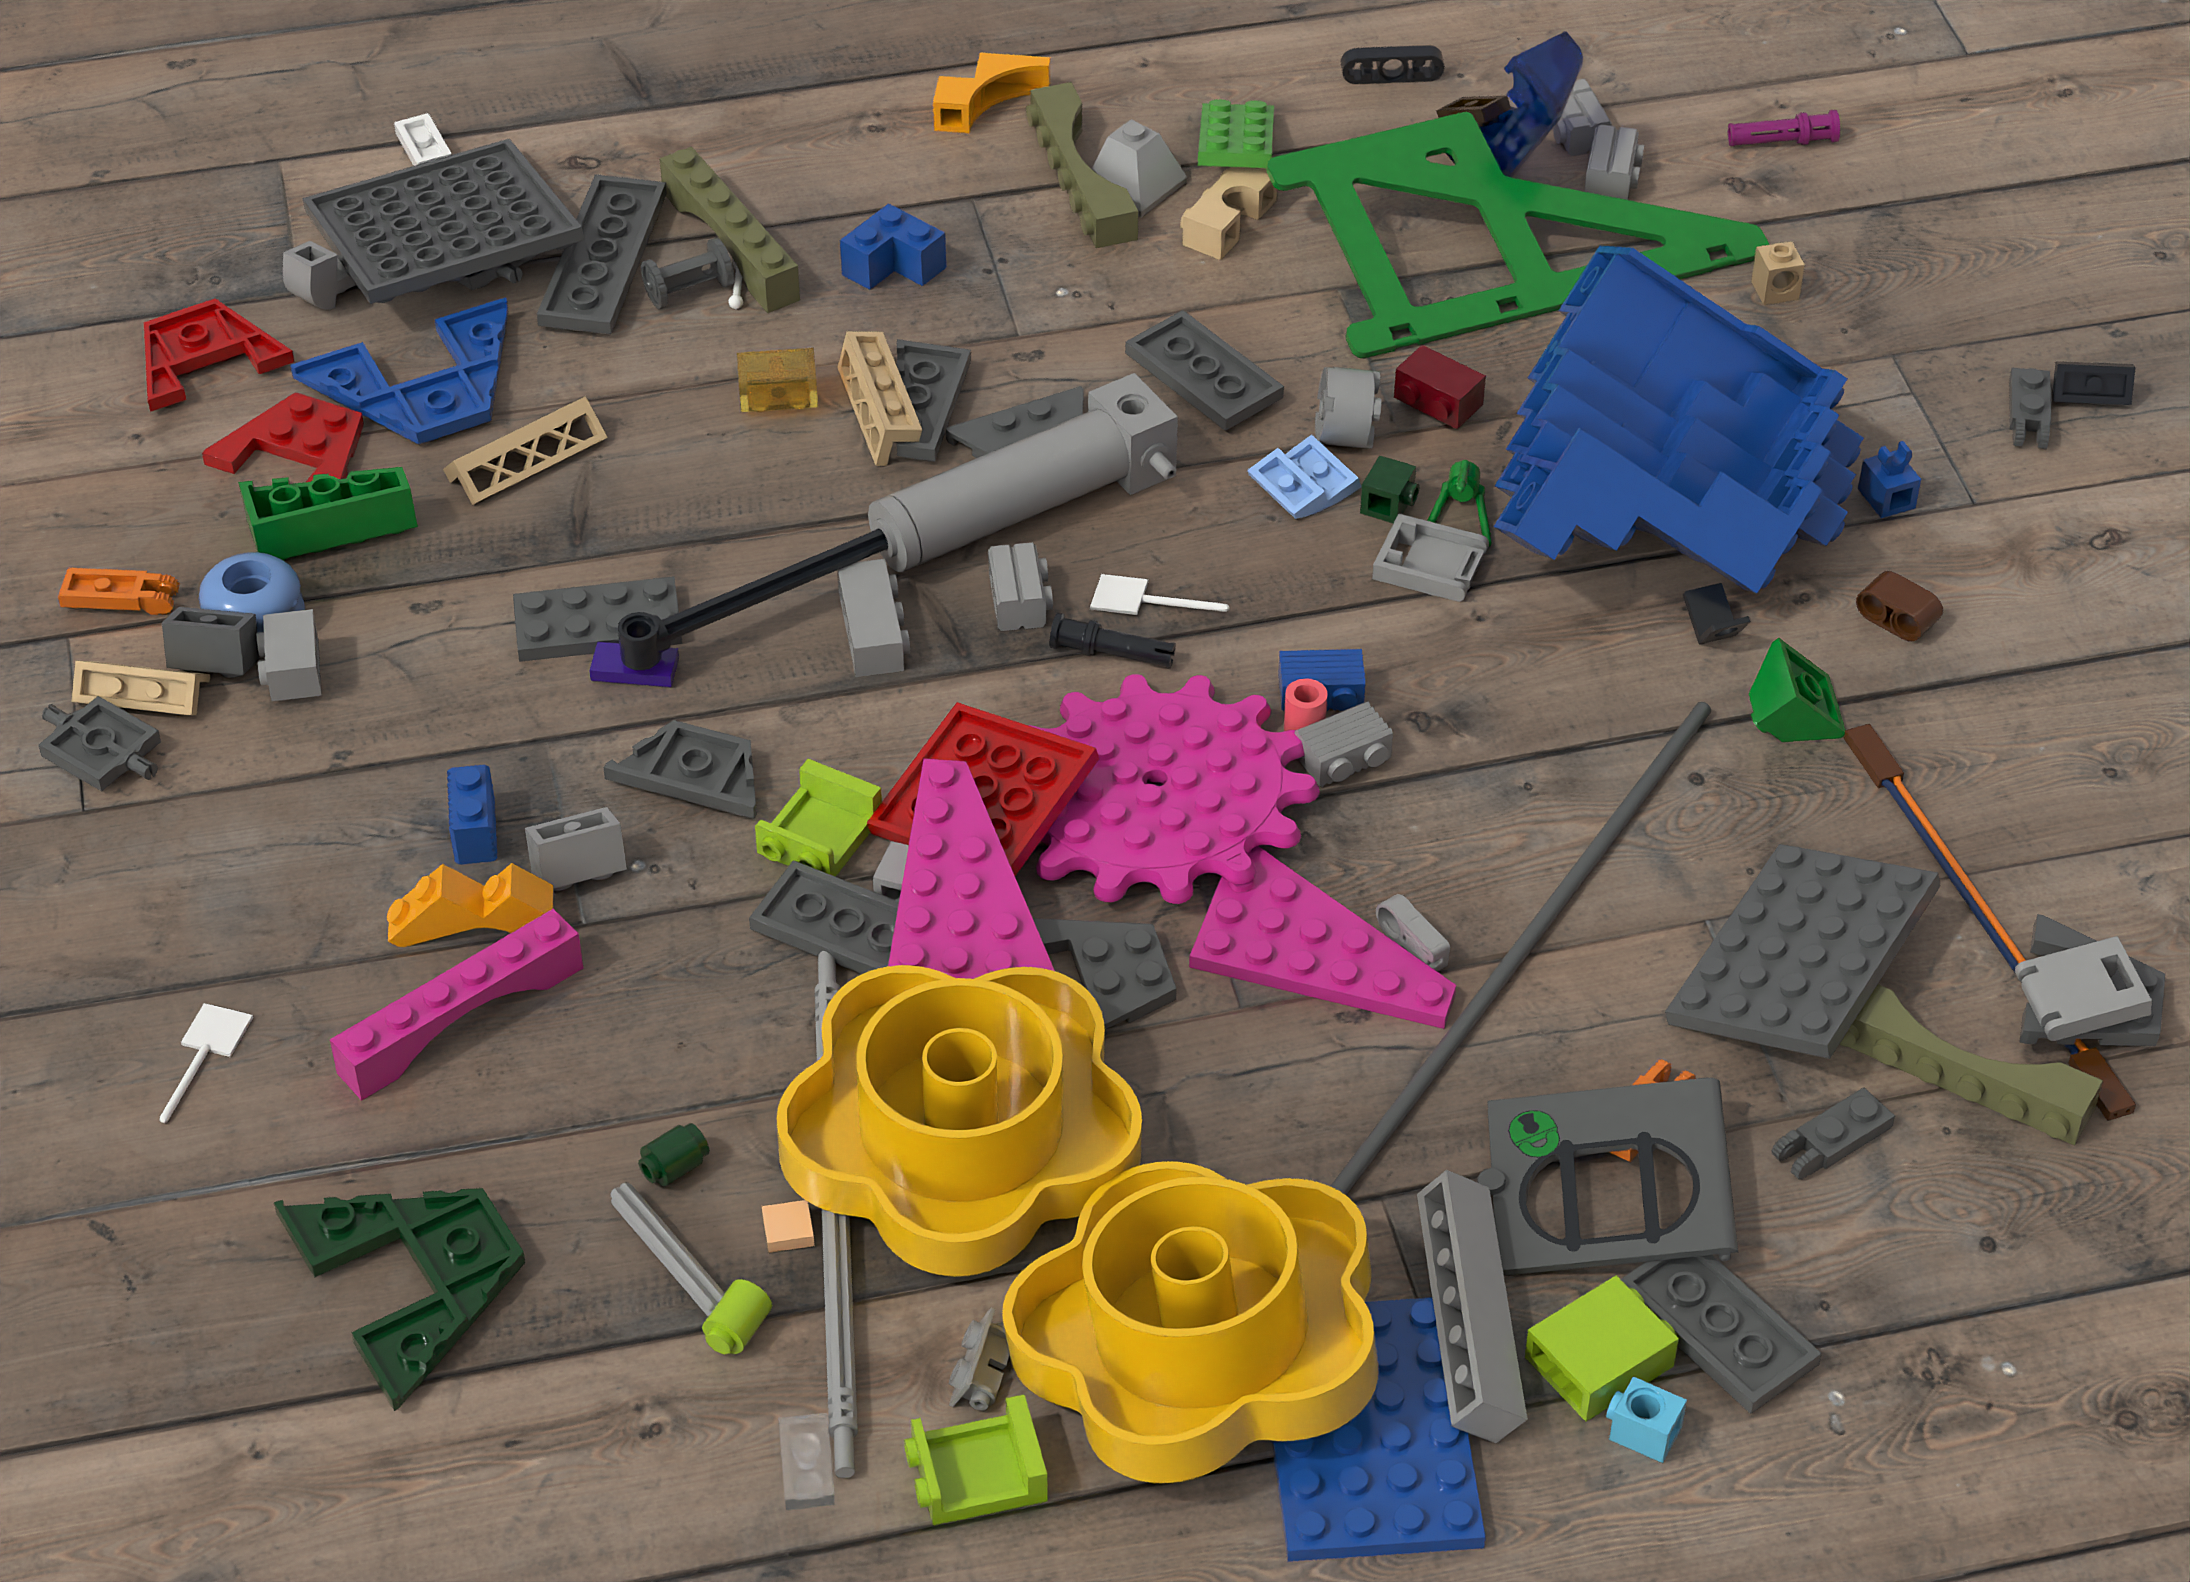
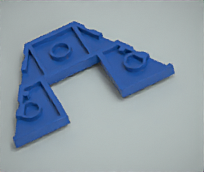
M505 297L435 319L436 331L457 366L389 387L366 346L361 342L291 364L292 376L297 381L352 410L361 412L367 418L417 444L489 422L492 419L507 324V299Z

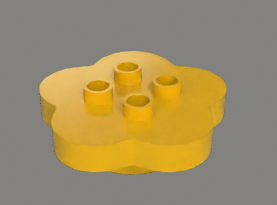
M888 966L874 969L855 977L841 987L830 1000L822 1020L823 1056L802 1071L789 1084L778 1106L777 1134L779 1160L787 1182L803 1199L833 1213L863 1217L871 1220L886 1245L908 1264L932 1274L969 1276L993 1270L1009 1262L1029 1244L1044 1222L1079 1217L1085 1203L1098 1187L1113 1179L1119 1173L1139 1166L1141 1162L1142 1113L1132 1088L1118 1073L1104 1064L1105 1028L1101 1009L1091 993L1074 979L1056 971L1036 967L1006 968L969 979L954 978L943 972L920 966Z
M1172 1161L1148 1163L1127 1169L1095 1190L1080 1213L1073 1240L1039 1257L1022 1270L1010 1285L1003 1302L1002 1317L1013 1368L1021 1382L1042 1399L1078 1411L1083 1417L1088 1442L1096 1455L1114 1471L1143 1482L1174 1483L1206 1475L1229 1462L1253 1441H1294L1329 1433L1351 1421L1365 1408L1378 1382L1379 1368L1374 1326L1370 1311L1364 1302L1369 1292L1372 1276L1365 1221L1360 1210L1349 1197L1331 1186L1312 1180L1283 1178L1245 1185L1228 1180L1220 1174L1199 1165Z

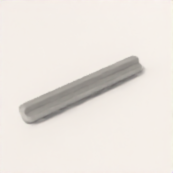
M623 1183L618 1188H614L610 1193L612 1205L704 1313L709 1316L725 1294L724 1291L631 1184Z

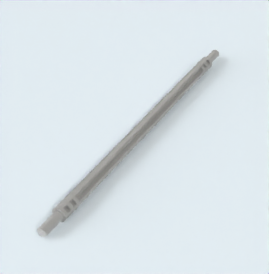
M826 951L818 954L819 984L814 989L817 1061L823 1056V1016L830 1000L841 988L836 983L835 958ZM822 1209L829 1435L834 1438L835 1475L840 1478H849L855 1473L853 1437L858 1433L850 1216Z

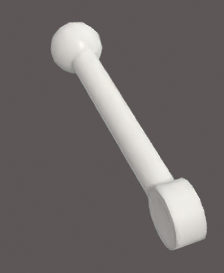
M733 260V267L736 269L734 290L728 302L731 308L739 309L743 305V299L740 296L742 275Z

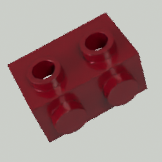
M1421 345L1396 368L1394 398L1458 429L1483 406L1486 375Z

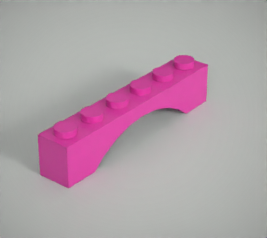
M551 909L331 1038L330 1044L337 1075L361 1101L399 1079L412 1060L433 1038L470 1010L492 999L513 992L531 989L548 990L582 970L583 961L579 934L554 909Z

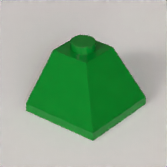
M1777 638L1772 642L1749 692L1753 709L1751 718L1761 732H1769L1781 742L1842 738L1845 735L1846 729L1830 676L1782 639Z

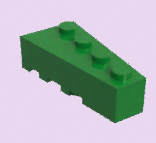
M403 467L351 471L347 479H338L329 476V474L313 475L311 482L290 484L289 477L272 479V486L254 487L253 481L238 482L247 522L257 552L269 554L282 560L310 552H322L327 548L348 543H361L369 538L386 534H398L407 529L418 527L411 489Z

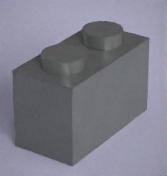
M178 607L162 622L167 668L183 669V671L196 673H221L224 677L235 678L244 675L260 659L257 645L256 614Z

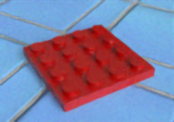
M956 702L867 821V826L873 835L909 845L923 759L966 761L1014 876H1016L1100 758L1095 747Z

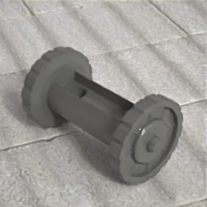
M719 238L708 240L707 253L658 268L652 259L641 263V274L646 292L657 309L667 307L668 294L715 278L722 287H727L734 283L731 259L726 247ZM710 264L711 267L702 271L704 265Z

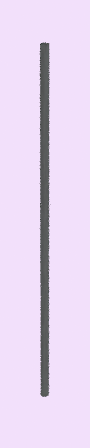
M1698 702L1331 1184V1187L1345 1195L1349 1193L1710 715L1711 708L1707 703Z

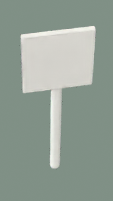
M1101 574L1090 605V610L1133 615L1138 614L1141 602L1222 612L1229 610V605L1223 603L1144 595L1148 579Z
M206 1003L203 1004L181 1041V1045L199 1049L162 1112L160 1116L162 1123H167L207 1053L211 1052L231 1057L251 1023L253 1015Z

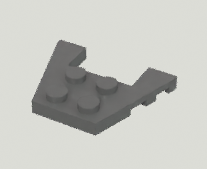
M2037 914L2033 925L2030 953L2045 956L2097 941L2053 919ZM2129 956L2152 1000L2151 1015L2056 1040L2057 1044L2074 1045L2076 1039H2099L2100 1045L2156 1046L2161 1033L2165 973ZM2117 969L2115 975L2110 976L2117 991L2127 989ZM2027 1003L2022 1015L2019 1042L2036 1044L2038 1038H2047L2044 1031L2045 1026H2040L2030 1004Z
M1033 918L1048 955L1071 951L1082 986L1091 993L1101 1009L1105 1035L1106 1029L1124 1020L1131 1023L1176 1000V986L1153 924Z

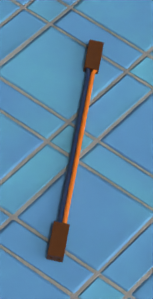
M1870 723L1845 730L1844 740L1877 788L1885 787L1890 792L2015 973L2016 966L2026 961L1903 785V770ZM2076 1039L2074 1045H2065L2071 1054L2068 1062L2069 1066L2103 1080L2096 1105L2107 1121L2134 1113L2135 1102L2096 1047L2092 1049L2087 1048L2081 1039Z

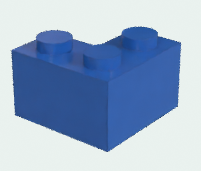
M889 203L840 240L842 275L869 290L894 271L923 286L947 268L945 232Z

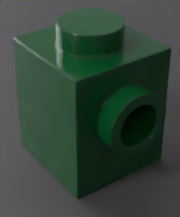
M1379 455L1362 483L1360 514L1394 523L1398 513L1403 514L1407 506H1414L1420 489V485L1415 483L1416 466Z

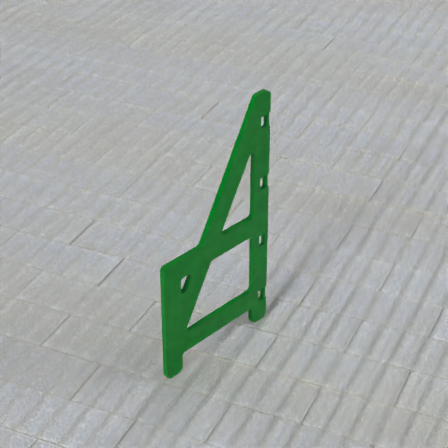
M1469 112L1453 114L1276 156L1268 161L1266 169L1269 179L1276 189L1288 191L1307 186L1313 189L1374 316L1372 319L1356 322L1347 327L1346 341L1353 355L1358 358H1369L1393 352L1397 348L1413 344L1421 345L1559 310L1586 266L1562 272L1553 271L1525 219L1526 217L1541 218L1659 241L1663 244L1662 247L1640 253L1679 279L1712 272L1713 269L1729 265L1736 266L1755 260L1756 247L1769 245L1762 229L1754 224L1507 177L1502 173L1474 116ZM1447 153L1452 156L1456 165L1449 166L1433 163L1426 158ZM1359 183L1477 207L1515 283L1420 307L1411 305L1353 185ZM1723 249L1727 254V257L1711 260L1709 255L1711 252ZM1515 301L1518 309L1501 313L1498 305ZM1409 329L1411 336L1393 340L1391 332Z

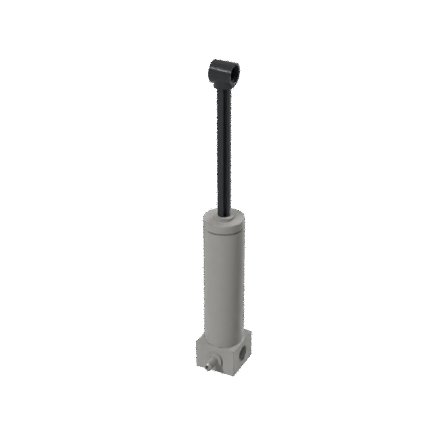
M1135 373L1089 391L1087 413L873 501L869 505L868 510L870 533L661 620L657 615L645 612H635L626 615L618 623L621 660L625 666L634 670L650 669L659 663L662 652L670 648L671 640L879 552L891 568L897 572H904L1116 481L1129 495H1132L1162 481L1171 479L1176 476L1178 416Z

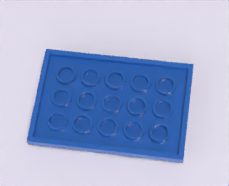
M1430 1297L1365 1302L1373 1321L1379 1368L1376 1389L1368 1404L1351 1421L1329 1433L1294 1441L1272 1440L1287 1561L1484 1548L1486 1537L1468 1433L1451 1425L1433 1299Z

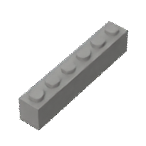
M1445 1170L1417 1194L1451 1425L1454 1428L1493 1443H1498L1528 1419L1490 1190L1487 1186Z

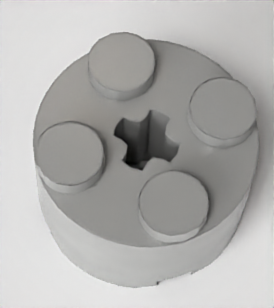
M1324 367L1317 399H1320L1319 412H1316L1315 438L1320 443L1372 449L1374 426H1371V422L1379 421L1381 413V398L1374 397V394L1378 393L1380 385L1379 371Z

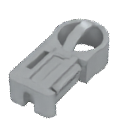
M1396 894L1377 905L1376 917L1382 931L1388 938L1437 972L1448 966L1450 953L1448 941L1413 907L1406 897Z

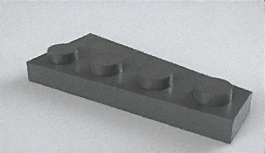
M897 339V368L922 428L919 442H897V456L935 462L946 433V427H948L971 363L970 349Z

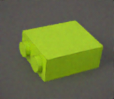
M1616 1275L1529 1328L1525 1358L1587 1422L1609 1407L1617 1391L1624 1393L1633 1377L1649 1383L1674 1367L1679 1338L1667 1321L1660 1320L1645 1305L1639 1292L1633 1288H1628Z

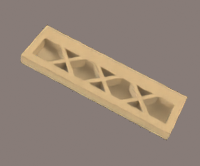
M846 331L837 368L875 465L887 466L893 442H919L922 428L883 332Z
M585 396L454 460L443 470L450 483L459 479L469 500L474 505L608 437ZM583 417L594 435L584 441L569 436L571 424ZM563 428L562 433L558 432L557 430ZM550 436L560 440L556 455L550 457L536 452L539 439ZM566 442L569 443V444L574 445V446H572V447H570V448L564 450V449H565V446H566ZM531 444L529 449L525 448V446ZM516 452L527 456L524 470L516 473L502 468L506 455ZM533 459L542 461L532 466ZM498 460L496 465L490 464ZM480 468L494 472L490 487L478 492L469 474ZM500 475L508 477L507 479L498 483Z

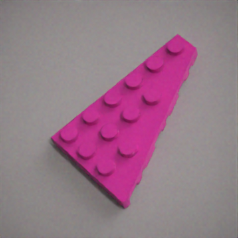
M923 759L888 966H920L943 972L954 978L969 979L1013 967H1036L1055 971L967 762Z

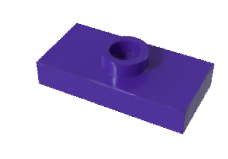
M597 642L589 670L591 681L672 687L679 661L678 648H669L663 651L661 660L656 666L646 670H634L623 664L619 643Z

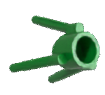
M1468 460L1456 462L1450 468L1448 481L1442 483L1441 493L1427 521L1436 523L1448 496H1452L1460 502H1466L1475 498L1481 533L1489 540L1490 547L1492 545L1491 532L1484 499L1485 487L1479 484L1480 469Z

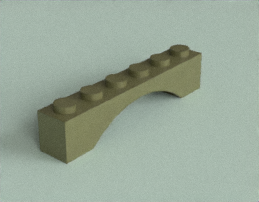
M1072 82L1030 90L1031 105L1026 106L1028 123L1030 127L1035 126L1038 143L1041 148H1046L1051 169L1057 170L1062 191L1067 190L1073 213L1078 212L1084 235L1090 236L1095 248L1138 240V209L1128 190L1098 175L1082 160L1076 151L1075 143L1082 133V101Z
M691 146L659 158L661 181L666 182V198L680 213L685 211L694 213L713 229L732 256L749 293L767 313L800 301L798 265Z
M1877 984L1840 1042L1842 1046L1868 1055L1883 1064L1907 1072L1924 1082L1932 1083L1968 1101L1978 1103L2003 1114L2009 1119L2017 1120L2074 1146L2096 1108L2103 1080L2061 1062L2016 1064L1987 1059L1961 1050L1938 1038L1922 1026L1903 1007L1893 990Z

